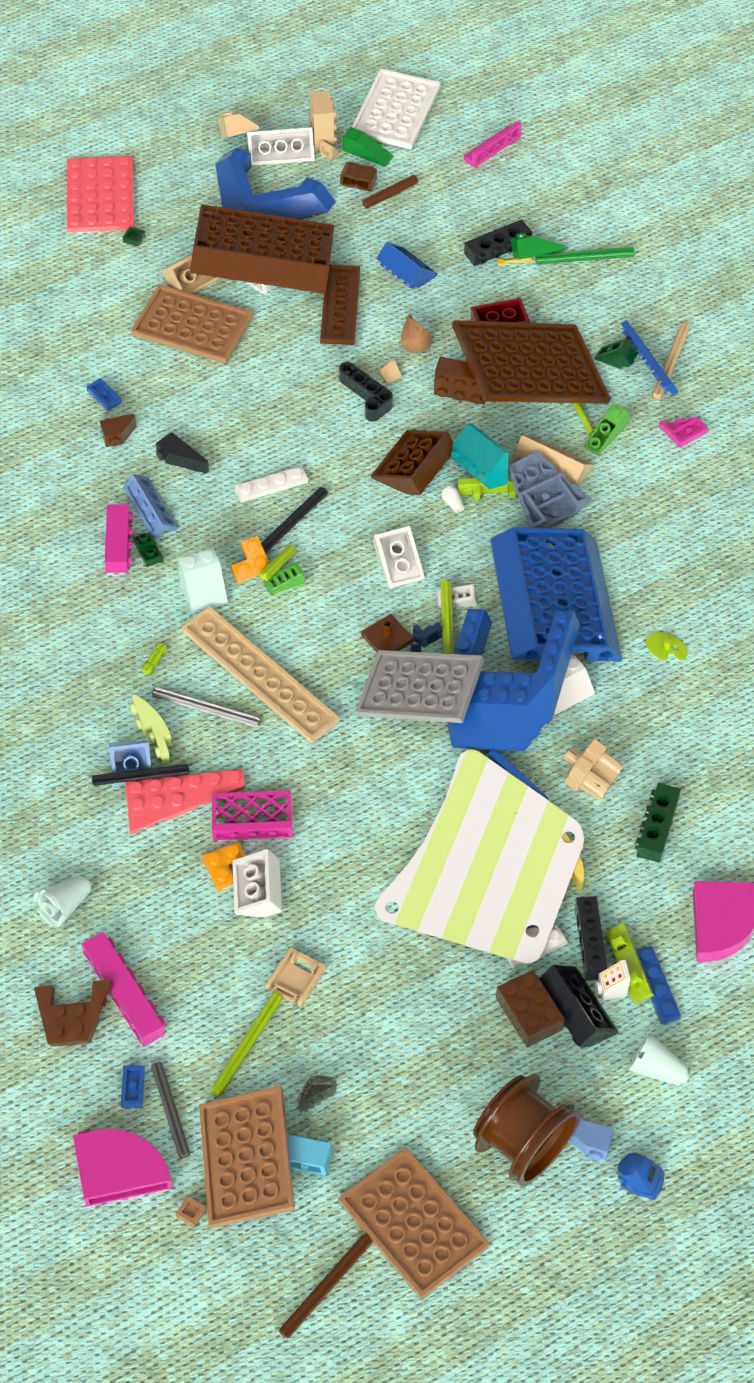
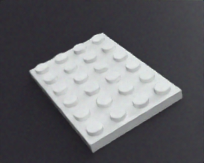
M381 68L352 128L365 132L375 141L412 149L441 88V82Z

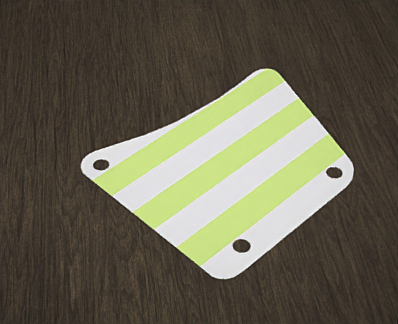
M471 749L466 750L457 760L445 801L424 842L408 865L376 901L375 910L377 916L384 922L525 964L533 963L540 958L544 951L584 842L582 828L570 815L482 753ZM568 831L574 833L575 840L572 843L564 842L562 840L563 833ZM395 902L398 904L399 909L396 913L390 914L385 910L386 904ZM529 925H536L540 931L537 936L530 937L526 934V928Z

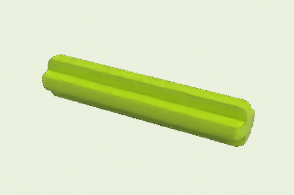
M288 545L260 572L261 579L268 581L297 553L296 546Z

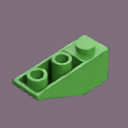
M612 403L584 445V448L599 455L624 430L630 421L631 416L628 411Z

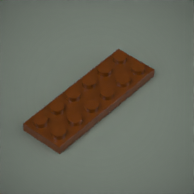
M329 265L326 293L323 300L320 344L355 345L360 266Z

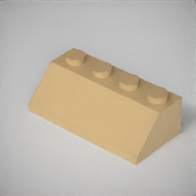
M192 253L161 270L167 284L171 288L191 294L220 279L219 277L190 273Z
M522 435L513 454L520 460L534 452H539L555 466L559 473L562 472L566 475V479L573 485H581L595 466L533 435Z

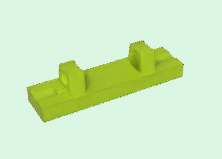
M508 476L507 485L490 490L476 478L458 479L457 489L459 494L473 495L474 501L481 500V494L508 492L509 498H516V490L510 476Z
M622 923L606 931L617 963L621 960H626L630 975L628 991L632 1001L638 1004L654 996L627 926Z

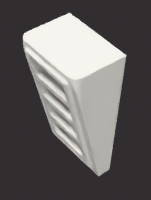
M474 584L452 588V595H455V599L452 600V607L478 606ZM437 590L438 606L441 608V590Z

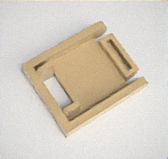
M290 948L266 983L265 989L270 991L274 985L275 987L272 992L281 994L282 998L294 1004L299 998L297 1005L302 1007L325 973L326 965ZM299 960L311 966V973L294 964Z

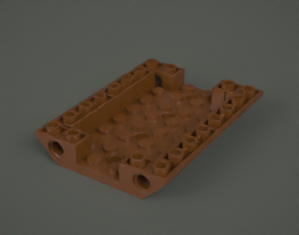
M201 204L190 273L325 294L334 225Z

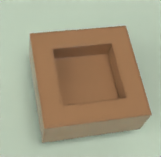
M187 1196L176 1212V1217L195 1228L205 1213L206 1206Z

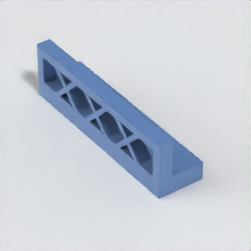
M132 474L123 488L154 538H159L165 529L177 531L179 527L149 477Z

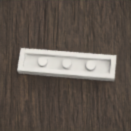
M299 466L234 485V490L241 503L308 483V477L303 467Z

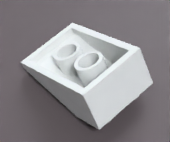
M410 526L374 535V547L389 588L425 579Z

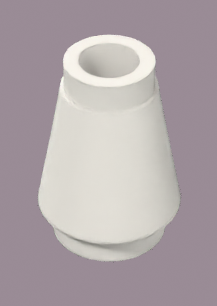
M449 486L441 492L442 499L455 513L465 509L457 488Z

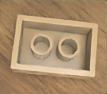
M329 91L310 92V128L312 127L314 151H320L321 140L333 147L334 143L337 142L336 133H334L337 129L336 121H334L336 109L333 108L334 99L330 97Z

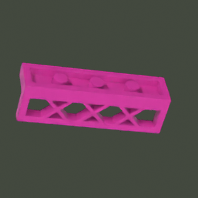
M517 121L513 125L507 126L465 154L464 160L476 168L521 137L522 123Z

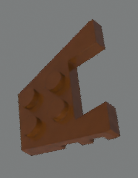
M111 979L93 981L91 1002L54 1005L55 988L52 985L34 987L48 1045L55 1047L91 1043L100 1020V1012L108 1000L106 998L109 989L112 990L113 987Z

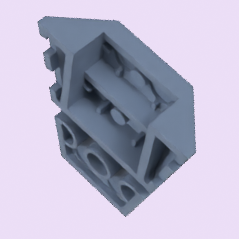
M534 452L508 465L510 478L530 528H551L575 516L592 500L588 494L585 495L580 491L581 488L579 486L573 485L567 480L566 475L562 472L559 473L555 466L539 452Z

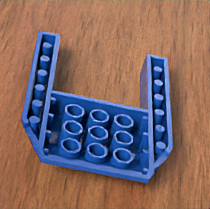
M486 609L467 610L454 654L482 656L492 625ZM555 611L537 673L480 672L463 723L447 722L453 748L525 751L530 746L531 741L540 734V729L545 724L551 722L555 713L580 627L574 611Z

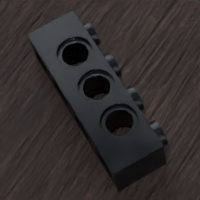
M521 219L465 242L464 255L473 266L484 264L489 260L499 258L501 255L511 253L510 238L516 237L518 233H526V235L532 236V231Z
M597 896L576 897L575 916L585 981L598 980L599 973L607 969V961Z

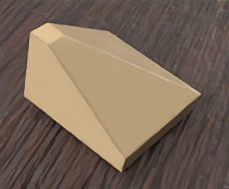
M323 140L320 141V154L330 160L339 155V152L333 146Z
M391 360L379 370V374L386 384L402 379L395 360Z

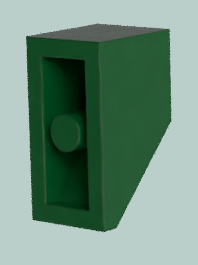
M623 339L602 346L594 358L620 369L630 367L638 353L627 339Z

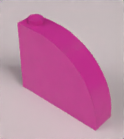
M694 882L693 909L697 962H712L727 958L737 953L749 942L754 934V883Z
M115 1129L81 1131L73 1135L86 1207L172 1189L171 1177L165 1160L158 1150L142 1137Z

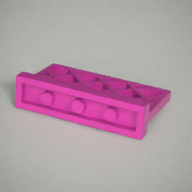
M291 790L212 793L213 840L292 838ZM279 797H287V802L282 807L275 802ZM259 798H265L268 802L261 807L255 801ZM225 799L228 804L220 808L216 804V800ZM238 799H245L246 801H248V803L242 808L235 802ZM271 804L278 809L273 815L266 811ZM251 805L258 809L253 816L245 811ZM231 806L238 810L234 816H230L225 812ZM282 812L288 817V821H278L276 817ZM261 813L269 818L265 822L256 820ZM241 814L248 818L245 823H239L236 819ZM221 815L229 819L225 824H216V820Z

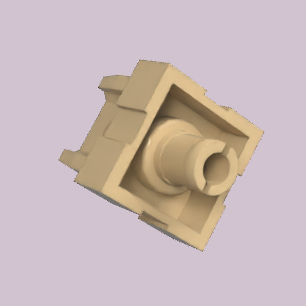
M594 739L583 754L574 747L568 750L563 760L573 765V768L564 784L576 792L581 788L592 797L601 800L615 782L623 767L605 753L607 747Z

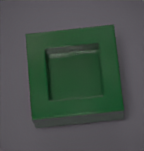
M129 226L122 237L123 242L138 247L145 237V231Z

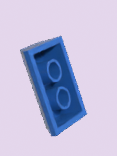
M390 242L385 243L376 258L381 262L380 266L386 270L390 269L392 275L398 279H403V283L409 288H420L438 275V273L404 247Z

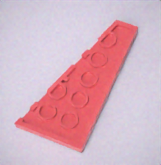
M243 769L125 782L130 835L137 833L138 830L145 827H152L160 821H167L192 811L200 805L211 803L212 793H236L244 790Z

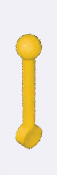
M530 257V258H525V259H521V260H518V259H510V260L498 259V262H497V263H498V265H503V264H505V263H514V262H523V261L531 262V261H532V257Z

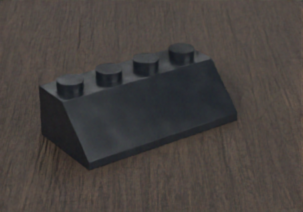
M552 965L539 978L565 1019L564 1027L569 1030L576 1045L579 1047H591L619 1033L577 967Z

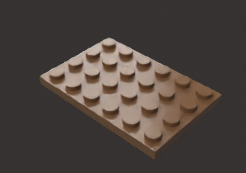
M159 284L131 329V335L226 364L251 322L253 312Z
M276 1086L200 1104L209 1226L216 1228L295 1210L283 1088Z
M404 1148L338 1198V1202L363 1232L370 1236L374 1245L421 1300L490 1247L487 1239L407 1148Z

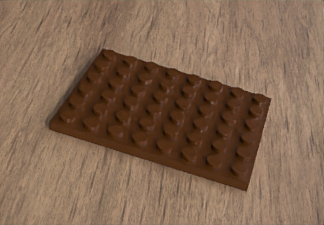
M454 320L452 323L465 358L486 402L608 404L611 400L576 324Z

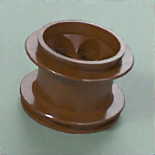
M532 1074L527 1077L519 1075L509 1081L486 1106L473 1131V1136L476 1138L475 1151L482 1153L494 1147L512 1162L509 1170V1179L517 1181L521 1187L527 1186L536 1180L555 1161L572 1138L581 1119V1112L574 1109L572 1102H566L556 1108L537 1092L540 1086V1076L538 1074Z

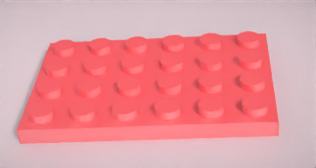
M132 156L67 159V232L128 230L129 226L134 228Z

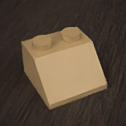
M234 111L223 113L221 118H217L222 138L259 129L258 125L241 114H234Z

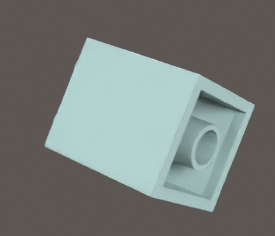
M214 548L178 559L180 586L192 613L205 610L209 606L212 608L228 603L220 562Z

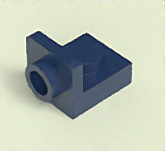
M437 622L422 630L416 624L413 626L412 637L417 644L420 643L425 648L442 638L443 627Z

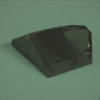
M322 1075L311 1076L297 1098L299 1113L335 1094L336 1079Z

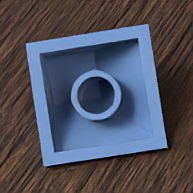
M121 741L109 743L112 773L152 768L148 742ZM125 782L114 783V786L124 785Z

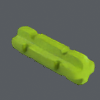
M157 644L156 650H153L146 661L147 663L141 668L143 674L151 675L153 668L161 660V655H164L167 651L165 644Z

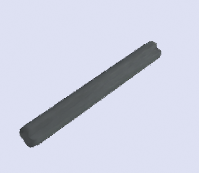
M162 1062L153 1063L151 1065L178 1156L181 1159L189 1157L190 1150Z

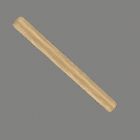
M681 323L664 364L663 370L669 378L688 334L689 324ZM661 380L657 382L653 391L654 399L660 400L663 396L664 389L660 385L662 383Z

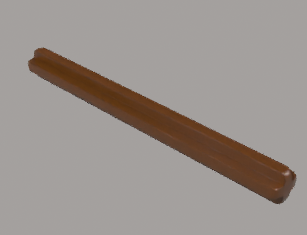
M363 1234L281 1326L279 1333L284 1338L288 1339L371 1246L373 1241L369 1235Z

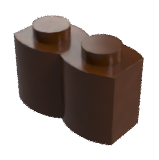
M346 162L340 174L341 185L350 188L356 187L364 191H371L377 179L376 168L368 165L361 166L355 162Z

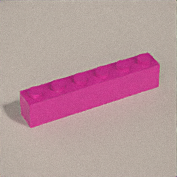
M104 932L81 943L83 954L99 979L112 980L113 987L112 990L109 989L108 993L141 1045L144 1047L165 1036L164 1027H166L164 1019L161 1015H156V1008L151 1000L147 1001L142 985L136 984L133 971L125 967V960L120 952L116 953L113 940L110 937L107 938Z

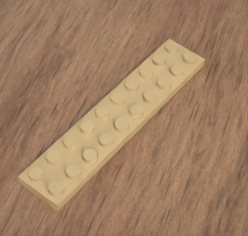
M210 606L181 627L182 632L311 744L340 722L339 716Z

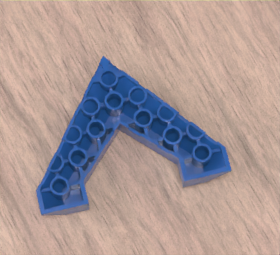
M239 148L225 153L215 164L223 208L302 220L312 217L314 214L327 213L336 203L335 199L321 182L309 177L299 187L253 195L246 175L252 168L251 153Z

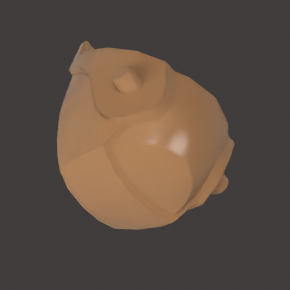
M409 313L402 329L401 344L407 351L420 353L430 348L432 337Z

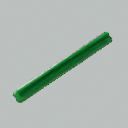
M634 248L550 253L535 256V261L537 265L628 258L634 257Z

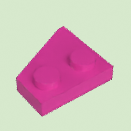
M698 417L675 419V422L665 423V420L659 422V427L679 448L708 432V427Z

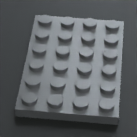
M379 650L355 712L357 716L463 723L485 660L481 655Z

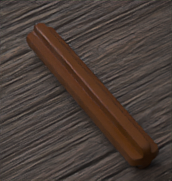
M411 175L363 199L362 205L365 209H368L416 185L418 178L415 175Z

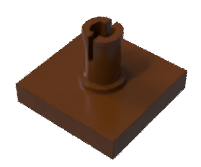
M392 614L361 631V636L377 653L379 650L399 651L414 642L412 635Z

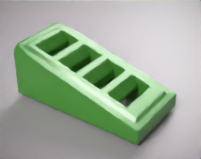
M297 562L276 572L268 581L263 580L270 595L304 584L305 577Z

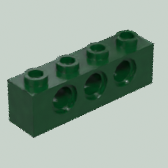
M658 783L656 790L652 789L649 798L652 804L646 807L644 816L647 817V820L641 823L639 832L642 833L641 838L637 837L634 847L638 849L636 857L660 863L678 804L680 788Z

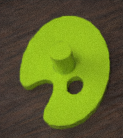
M654 632L646 638V646L650 653L663 661L667 660L669 653L673 654L680 661L684 660L687 656V648L684 643L671 634ZM676 646L678 650H674L672 647Z

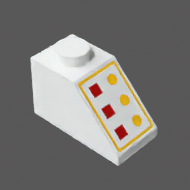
M621 960L599 973L598 982H595L597 994H601L602 1001L627 997L630 975L626 960Z

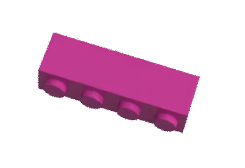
M129 504L107 505L105 538L106 573H128V566H132V555H129V551H132V540H129V537H133V526H130V523L133 522V511L130 512Z

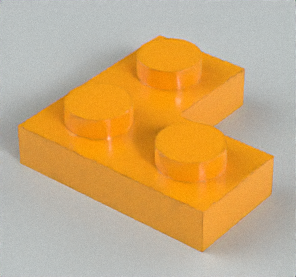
M258 536L240 542L246 560L230 566L237 584L259 576L260 572L269 565Z
M239 842L202 855V860L217 891L233 885V874L230 870V867L233 866V860L246 856Z

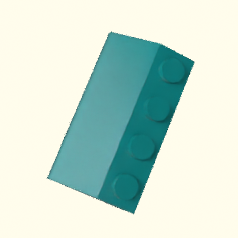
M468 423L453 443L452 459L489 490L507 485L508 451L475 425Z

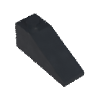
M170 432L156 443V455L160 460H164L174 466L205 474L209 472L208 460L173 432Z

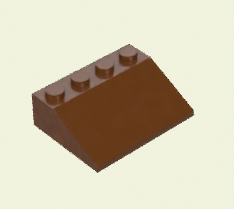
M406 430L372 473L371 478L402 493L421 495L448 458L451 457L454 442L449 432Z

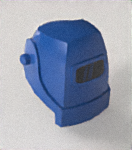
M637 1153L626 1155L618 1164V1180L621 1188L651 1200H655L658 1197L664 1183L665 1173L655 1162Z

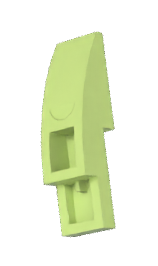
M132 695L130 709L132 715L137 716V719H135L137 729L142 730L144 736L149 735L150 742L155 743V756L157 759H161L162 765L170 763L167 746L172 745L168 727L150 704L137 695Z

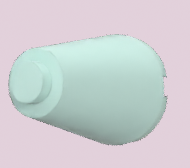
M77 876L39 890L34 895V902L38 901L40 906L37 908L38 912L50 925L57 924L56 927L61 926L91 892V883L86 877Z
M647 1033L628 1069L633 1073L677 1086L681 1083L685 1084L690 1075L688 1072L689 1067L658 1039Z

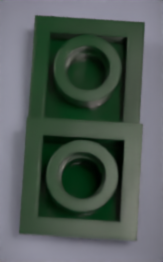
M150 532L141 533L133 537L134 544L146 567L164 562L163 556Z

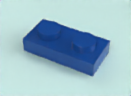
M101 378L86 386L87 392L107 411L122 403V398Z
M123 1065L121 1108H143L145 1066Z

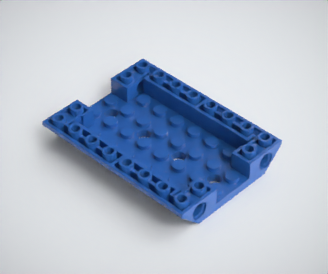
M512 527L490 539L512 660H541L555 611L564 610L574 611L580 623L572 652H583L585 661H622L597 541L584 529ZM546 543H551L554 547H550ZM552 572H557L560 576H555ZM558 602H563L567 606H562Z

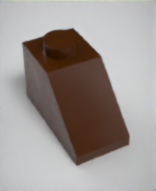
M135 413L100 420L105 447H115L127 440L136 428Z

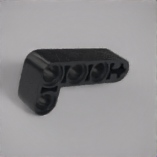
M350 362L340 364L339 381L366 401V420L375 422L392 409L393 394L390 390Z

